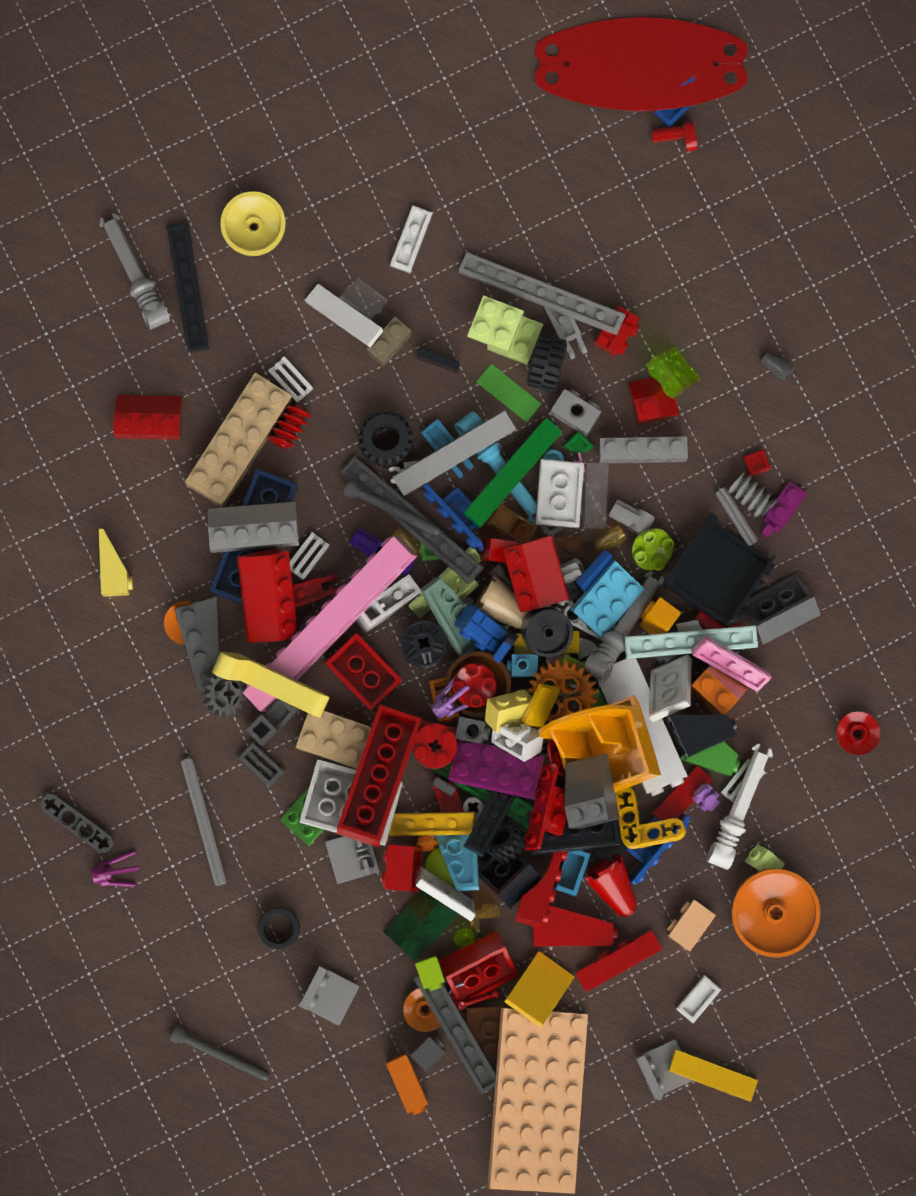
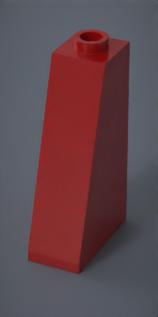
M550 905L547 907V910L550 911L547 924L543 923L540 929L533 927V947L613 946V941H617V928H613V923Z

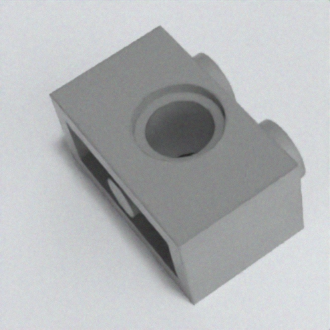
M564 389L551 409L550 415L587 437L601 415V411L598 410L599 406L592 401L585 402L580 399L581 395L572 389L569 391ZM578 406L582 409L583 413L580 416H575L571 413V408Z

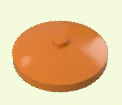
M771 868L751 875L740 885L732 902L731 918L738 937L749 949L767 957H785L803 949L814 937L820 922V904L814 889L804 878L786 869Z

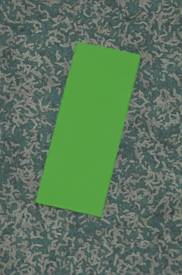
M492 364L476 382L525 422L531 418L541 405L538 400Z

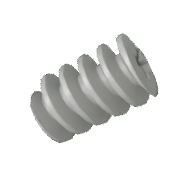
M743 473L729 488L728 492L733 493L737 491L735 499L743 497L741 504L750 503L747 510L756 509L754 516L757 517L762 514L763 517L777 502V499L769 501L771 493L762 495L764 487L756 489L758 481L749 483L752 476L749 475L744 478Z

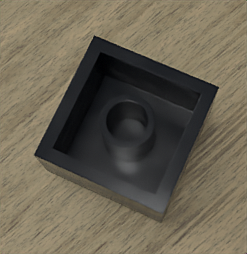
M518 853L515 854V859L510 857L509 862L504 860L503 863L491 857L478 870L479 878L510 909L542 879L533 867Z

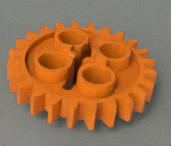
M558 659L555 666L550 661L548 668L543 665L540 667L541 672L537 671L534 673L537 679L530 680L534 687H530L527 691L533 693V695L539 683L547 685L548 680L554 682L555 686L563 694L582 693V695H569L565 699L563 696H558L555 701L558 705V712L550 711L547 718L549 723L566 715L594 708L596 706L592 703L599 701L598 698L593 697L599 690L592 688L597 682L589 681L592 673L585 675V666L580 670L577 669L578 662L570 666V660L567 659L563 665L561 659ZM569 678H572L576 681V688H572L569 686ZM571 700H576L579 703V710L571 706Z

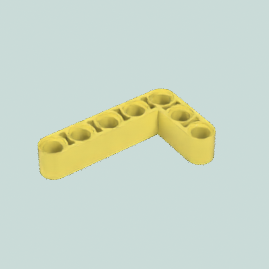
M220 652L212 670L213 674L221 678L242 681L317 717L322 716L329 700L328 695L238 653Z

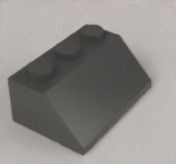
M797 573L752 595L753 599L748 607L741 608L750 626L756 625L757 637L763 645L821 615L814 595Z

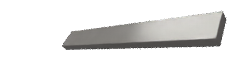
M466 252L458 270L462 275L614 335L618 334L625 318L624 313Z

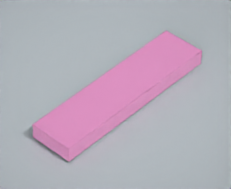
M707 636L691 650L693 656L757 692L772 678L770 672Z

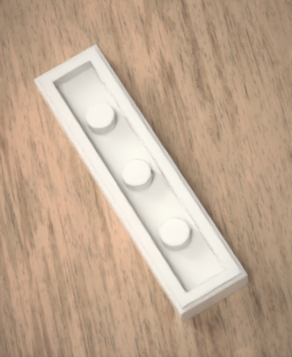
M319 284L305 299L307 304L369 347L373 345L383 332L380 326Z

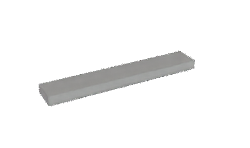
M504 410L394 475L393 479L403 496L515 431L516 427Z

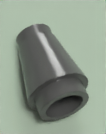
M767 352L761 361L778 380L786 381L795 368L791 365L792 362L770 352Z

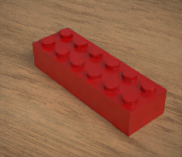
M379 705L337 826V834L379 848L422 718Z

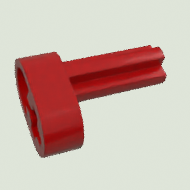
M694 121L683 122V126L651 130L653 143L685 138L687 152L698 150Z

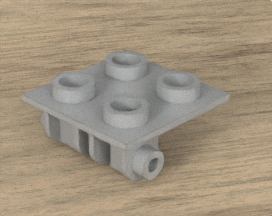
M345 836L325 842L337 884L380 872L372 845Z

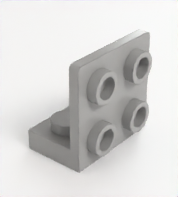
M319 966L299 1007L309 1010L336 1025H340L359 986Z
M672 1040L635 1057L655 1100L662 1097L663 1094L693 1081L668 1071L674 1050L681 1051L676 1040Z

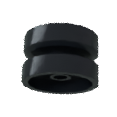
M550 606L529 611L521 625V635L526 646L538 655L548 658L564 653L571 645L574 635L573 625L569 618L556 608ZM546 629L550 631L547 635L545 634Z

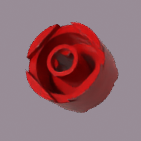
M429 724L421 728L417 732L413 744V752L417 761L429 769H440L447 766L453 761L457 751L455 735L449 728L441 724ZM434 741H438V745L441 747L436 752H432V748L429 746Z

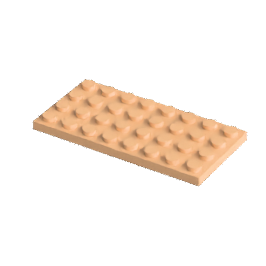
M501 1008L487 1188L575 1193L588 1014L551 1012L540 1028L515 1009Z

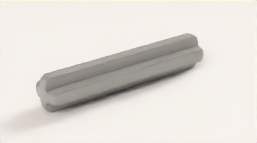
M727 488L719 489L716 492L717 498L745 543L749 546L753 545L758 541L756 535Z

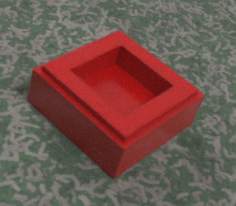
M764 449L743 456L748 473L752 477L771 470Z

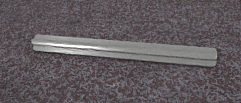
M187 758L181 761L214 884L220 886L226 883L224 870L192 758Z

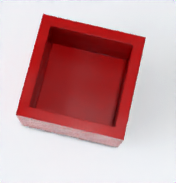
M388 845L383 855V861L386 863V872L383 871L382 873L384 889L419 892V888L416 886L415 872L419 866L421 867V848Z

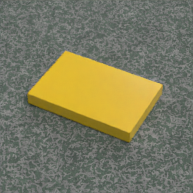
M539 951L504 1002L541 1028L575 976Z

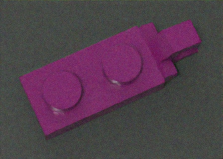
M789 481L777 498V502L765 515V519L762 522L767 525L761 532V535L768 539L774 530L779 533L808 493Z

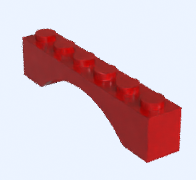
M568 852L552 853L550 866L542 880L532 890L522 896L515 921L539 929L543 923L547 924L550 911L547 910L548 903H553L557 890H554L553 886L555 881H560L563 869H560L559 866L561 860L566 861Z

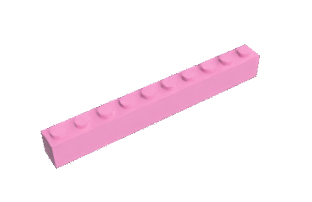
M399 537L387 538L381 545L382 549L377 554L373 553L366 560L367 564L364 568L356 570L351 576L352 580L347 585H342L336 591L337 596L332 601L328 600L321 607L322 611L317 616L311 617L306 622L307 627L302 632H297L291 638L292 642L288 647L280 649L276 654L277 658L265 666L298 681L407 568L417 555ZM248 684L246 685L247 689L243 692L260 712H266L277 701L276 697Z

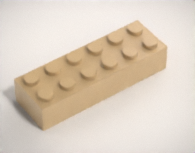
M254 373L186 479L185 484L221 508H224L265 445L268 437L272 434V430L277 426V422L281 420L282 413L286 412V406H290L293 401L292 395L257 373Z

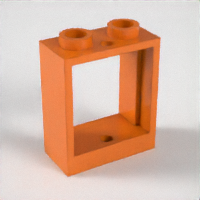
M403 1054L386 1062L407 1114L412 1112L413 1115L425 1111L428 1101L408 1054Z

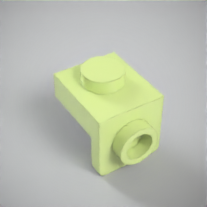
M759 844L750 851L749 856L745 860L747 864L754 867L757 871L771 868L782 869L785 865L772 852Z

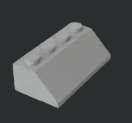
M296 502L208 509L210 551L217 553L299 546Z

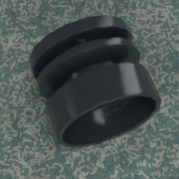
M417 621L404 631L401 638V650L405 660L411 666L418 669H430L437 666L444 659L447 651V638L444 631L436 623ZM428 639L429 648L424 647L420 649L418 641Z

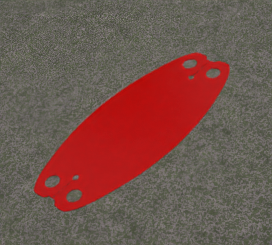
M651 17L603 20L569 28L549 35L539 41L535 46V55L540 61V68L535 72V83L542 90L555 96L600 108L627 111H655L682 108L715 100L743 88L748 81L747 71L743 68V60L747 57L748 49L747 44L740 38L696 23ZM549 44L558 46L559 53L556 56L551 57L546 54L545 49ZM734 44L737 47V53L734 56L725 55V45ZM565 62H569L568 67L564 66ZM713 62H718V66H714ZM730 71L736 73L737 81L734 84H727L724 81L725 73ZM549 72L557 73L559 76L558 82L555 84L547 83L545 80L546 74ZM691 77L695 80L685 85H682L684 82L686 83Z

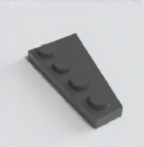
M217 597L174 609L199 693L205 692V689L201 686L207 685L206 677H212L211 672L219 656Z

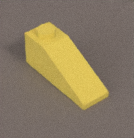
M99 529L101 594L103 597L130 595L129 590H133V577H129L127 569L104 529Z

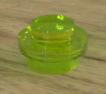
M469 927L460 928L454 933L453 941L455 945L463 948L474 942L475 934Z

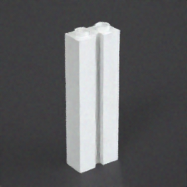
M636 658L625 659L615 663L609 678L605 682L596 678L595 680L601 688L607 704L631 695L638 699L661 771L660 776L642 782L641 785L645 794L651 793L652 796L664 792V786L671 784L673 788L684 783L683 778L687 777V774L663 719L661 718L653 722L649 718L650 689Z

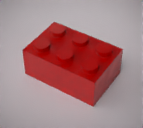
M357 633L325 663L331 672L370 712L378 707L403 682Z

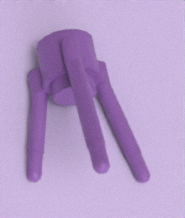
M454 677L441 694L435 698L436 702L431 705L432 711L440 719H443L446 715L451 717L456 712L469 707L462 704L453 708V702L469 689L468 685L451 698L444 697L452 688Z

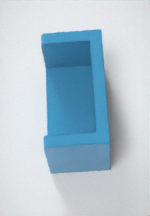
M583 851L568 852L566 861H564L561 868L563 871L560 881L556 883L554 889L576 896L591 854Z

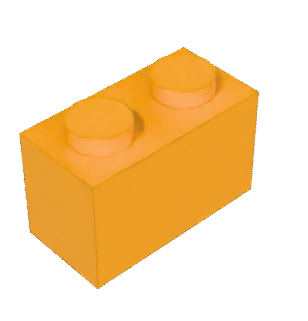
M660 597L656 603L651 601L640 616L643 620L638 626L649 634L667 633L681 612Z

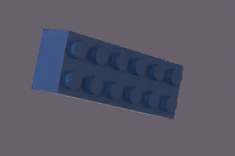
M256 469L242 506L293 502L298 491V484ZM271 548L224 552L211 585L210 593L243 605L237 557Z

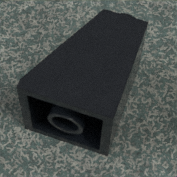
M674 714L667 718V723L684 760L726 742L737 735V725L733 718L729 719L728 715Z

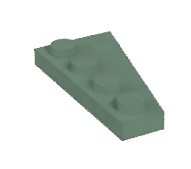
M435 577L421 588L420 591L458 657L478 650L473 646L475 642L472 639L468 641L458 634L460 630L454 625L459 616L462 615L467 604L463 603L458 598V595L441 578Z

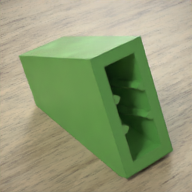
M725 742L684 760L682 754L680 757L681 761L698 765L699 767L729 777L732 775V772H737L740 761L737 760L738 754Z

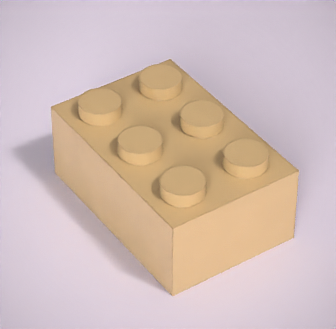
M323 711L321 717L308 713L296 749L357 770L372 727L327 711Z

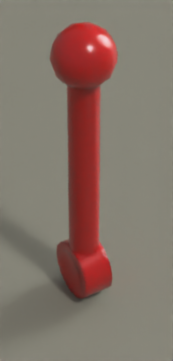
M494 990L491 994L466 1002L458 1001L456 1007L459 1010H464L468 1005L490 998H499L500 992Z

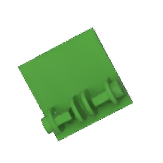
M308 788L283 815L280 821L304 843L310 846L319 834L323 833L324 829L299 823Z

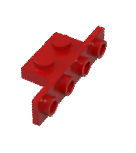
M557 764L544 765L540 772V780L535 793V802L530 815L529 828L525 836L524 849L526 850L540 849L545 831L556 836L563 835L567 817L565 811V790L555 786L559 765Z
M653 931L647 932L630 943L628 939L616 945L617 950L612 953L609 950L597 956L598 960L576 972V976L583 989L588 992L661 951L662 947Z

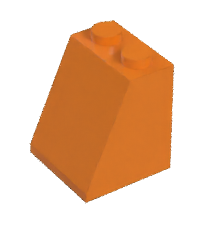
M710 665L691 685V693L714 715H725L749 687Z

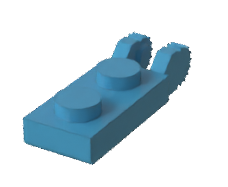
M438 419L420 432L434 451L454 440ZM468 458L462 461L467 469L471 470L474 468ZM456 465L451 468L459 479L463 477L462 471Z

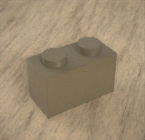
M394 317L383 329V332L373 345L366 348L367 354L384 367L412 336L411 330L398 318Z

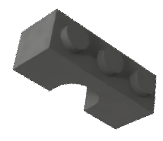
M277 698L273 706L263 715L261 714L246 731L263 747L301 709Z

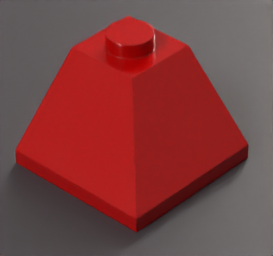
M670 374L628 383L637 425L680 416Z

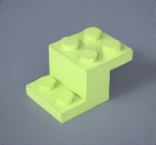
M483 295L467 337L487 344V350L528 365L543 324L524 317L523 310Z

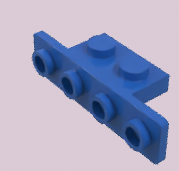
M427 483L423 484L424 497L430 503H436L439 507L437 508L438 512L445 519L449 517L453 522L451 524L457 533H463L467 537L466 542L472 549L477 548L482 552L484 550L482 542L472 533L478 526L463 514L472 502L458 487L442 500Z
M683 813L678 819L687 828L691 817ZM652 816L646 824L657 822L660 820L655 816ZM674 825L673 829L669 831H672L673 834H676L677 830L681 828H678L677 825ZM662 827L664 836H667L665 827ZM651 829L648 832L650 839H655L659 836L658 829ZM675 841L637 849L626 847L625 850L640 862L638 867L629 876L630 883L635 885L642 882L647 876L646 871L650 866H655L661 859V853L665 849H669Z

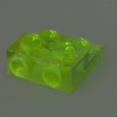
M675 346L656 355L646 364L650 375L657 379L664 393L672 399L701 381Z

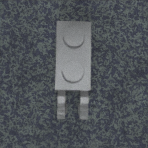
M543 307L558 338L567 340L566 353L570 360L575 358V353L569 344L572 340L576 339L580 352L582 354L586 353L587 349L581 338L582 334L574 318Z

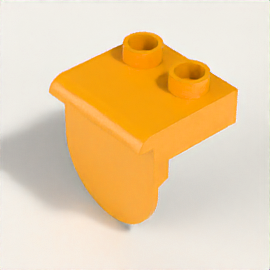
M634 695L605 706L566 715L544 725L538 730L540 738L554 740L559 750L565 774L566 763L606 753L615 793L661 775L640 703Z

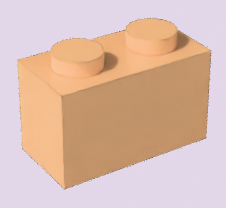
M692 900L691 903L687 901L680 910L682 915L679 920L674 919L667 928L670 931L667 936L687 951L692 950L716 916L696 900Z

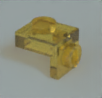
M495 904L482 905V909L475 910L476 916L470 921V928H475V932H480L479 919L501 917L500 907L495 908Z

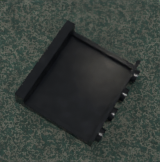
M711 512L662 585L723 627L728 628L731 623L736 625L742 616V613L739 611L742 607H748L753 599L750 596L753 590L758 592L764 583L761 578L764 574L768 576L775 565L772 562L776 555L773 554L769 559L747 545L741 539L715 523L718 516Z

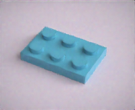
M612 560L570 610L596 635L602 638L603 634L610 631L643 592L644 588L616 561Z

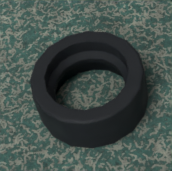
M272 908L266 911L260 918L258 935L267 947L285 949L293 945L298 939L300 924L296 915L290 910ZM278 915L286 917L292 925L290 936L280 942L273 941L266 933L267 922L270 918Z

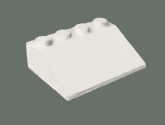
M317 759L299 823L337 833V826L357 770ZM403 782L400 784L380 845H386Z

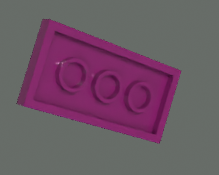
M459 739L449 781L535 800V793L538 789L540 772L544 766L545 757L535 755L524 762L500 747Z

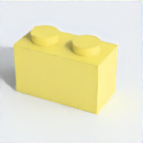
M519 690L487 699L485 722L496 733L499 732L500 726L505 724L519 727L520 724H524L521 720L532 696L526 690Z

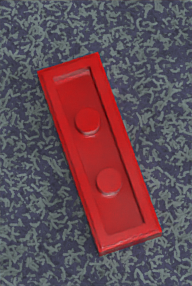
M697 765L684 779V783L678 785L652 814L660 821L672 818L678 819L694 802L692 800L695 796L694 792L702 784L708 783L710 785L714 780Z

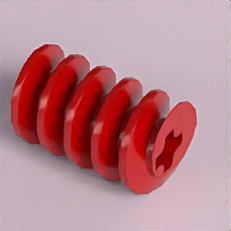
M292 402L293 406H286L285 408L289 414L282 413L281 415L284 421L277 422L280 429L274 428L272 430L276 436L268 437L269 441L288 451L287 447H295L291 442L292 439L299 440L295 433H303L300 424H308L304 417H312L308 411Z

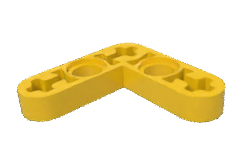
M629 787L615 793L620 816L621 839L627 848L637 849L678 841L685 836L686 828L683 822L677 818L641 825L637 797L634 790ZM624 793L629 794V807H626V803L623 800ZM628 812L635 814L634 820L630 823H626L623 820L624 815ZM674 825H677L678 828H681L677 830L676 834H673L672 831H669L673 829ZM662 827H665L667 836H664ZM628 828H632L636 837L632 843L629 841L630 831ZM651 829H658L659 836L655 839H650L648 832Z

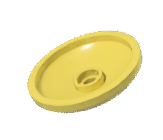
M253 191L237 195L226 205L221 216V231L225 241L233 250L243 255L259 256L270 252L280 243L285 232L286 222L281 206L271 196L261 192ZM252 224L258 225V228L256 230H251L250 226Z

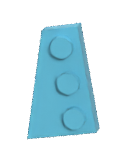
M435 835L456 890H479L478 854L463 847L469 835Z

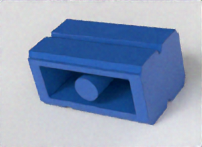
M470 604L466 605L462 615L459 616L454 624L460 630L458 634L468 641L472 639L475 642L473 646L483 652L485 650L492 653L495 652L500 641L507 634V630L478 607Z

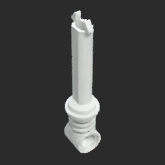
M756 744L751 748L754 750L731 811L728 816H725L724 820H720L722 832L719 831L720 837L717 836L716 838L718 842H713L707 855V862L726 870L730 868L735 857L736 850L733 847H736L737 844L735 842L739 841L737 836H741L746 831L743 820L767 759L773 756L770 748H768L766 755L758 752L760 744Z

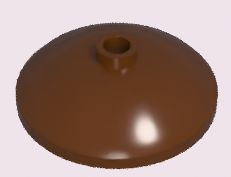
M474 651L462 655L451 665L446 676V686L463 666L471 663L485 665L493 672L497 682L494 697L511 692V677L505 664L502 661L498 663L493 659L494 655L483 651ZM452 688L447 693L449 698L455 694ZM458 698L453 702L455 708L463 704ZM487 704L481 707H467L460 712L472 717H485Z

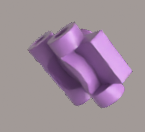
M708 783L702 784L694 792L695 796L692 798L704 812L707 809L712 812L720 803L717 800L720 795L714 790L710 792L713 788Z

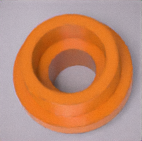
M435 836L419 837L418 843H416V847L421 848L422 852L433 851L434 847L438 846Z

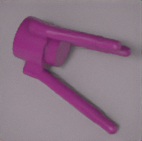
M133 850L108 861L99 862L98 866L92 867L94 884L101 883L102 887H135L136 884L133 882L109 880L113 878L112 875L139 870V866L112 870L108 865L136 854V851Z

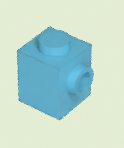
M512 654L511 660H507V669L511 673V678H536L534 673L538 671V654Z

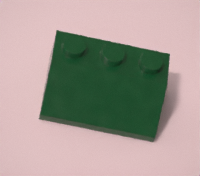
M420 890L384 930V933L416 962L459 913L425 891Z

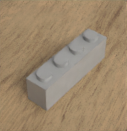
M687 437L600 438L599 464L686 462L688 459Z

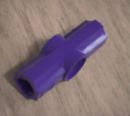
M359 528L353 536L350 545L371 556L381 548L383 542ZM413 560L401 575L406 577L416 561Z

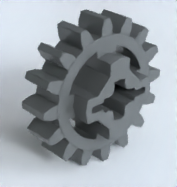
M211 672L212 677L205 678L208 682L207 685L201 686L205 689V692L200 695L206 698L202 704L209 705L207 711L214 712L216 716L229 717V714L235 715V708L242 709L240 702L246 701V698L242 696L246 690L242 689L245 683L227 680Z

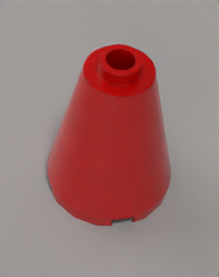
M620 854L612 855L613 860L608 861L605 858L591 866L586 871L588 875H583V878L618 916L626 918L636 912L637 902L624 860Z

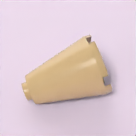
M493 575L489 580L491 582L489 587L485 586L475 607H478L494 621L521 629L523 619L529 611L520 613L515 593L498 577Z

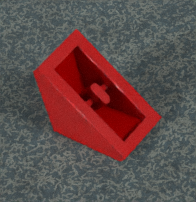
M484 538L482 539L484 550L480 554V560L506 563L503 549L521 542Z

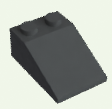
M606 753L566 763L565 811L569 828L581 829L620 819Z

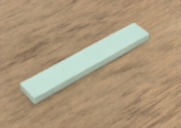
M756 625L624 637L626 659L691 654V650L705 636L730 650L757 648Z

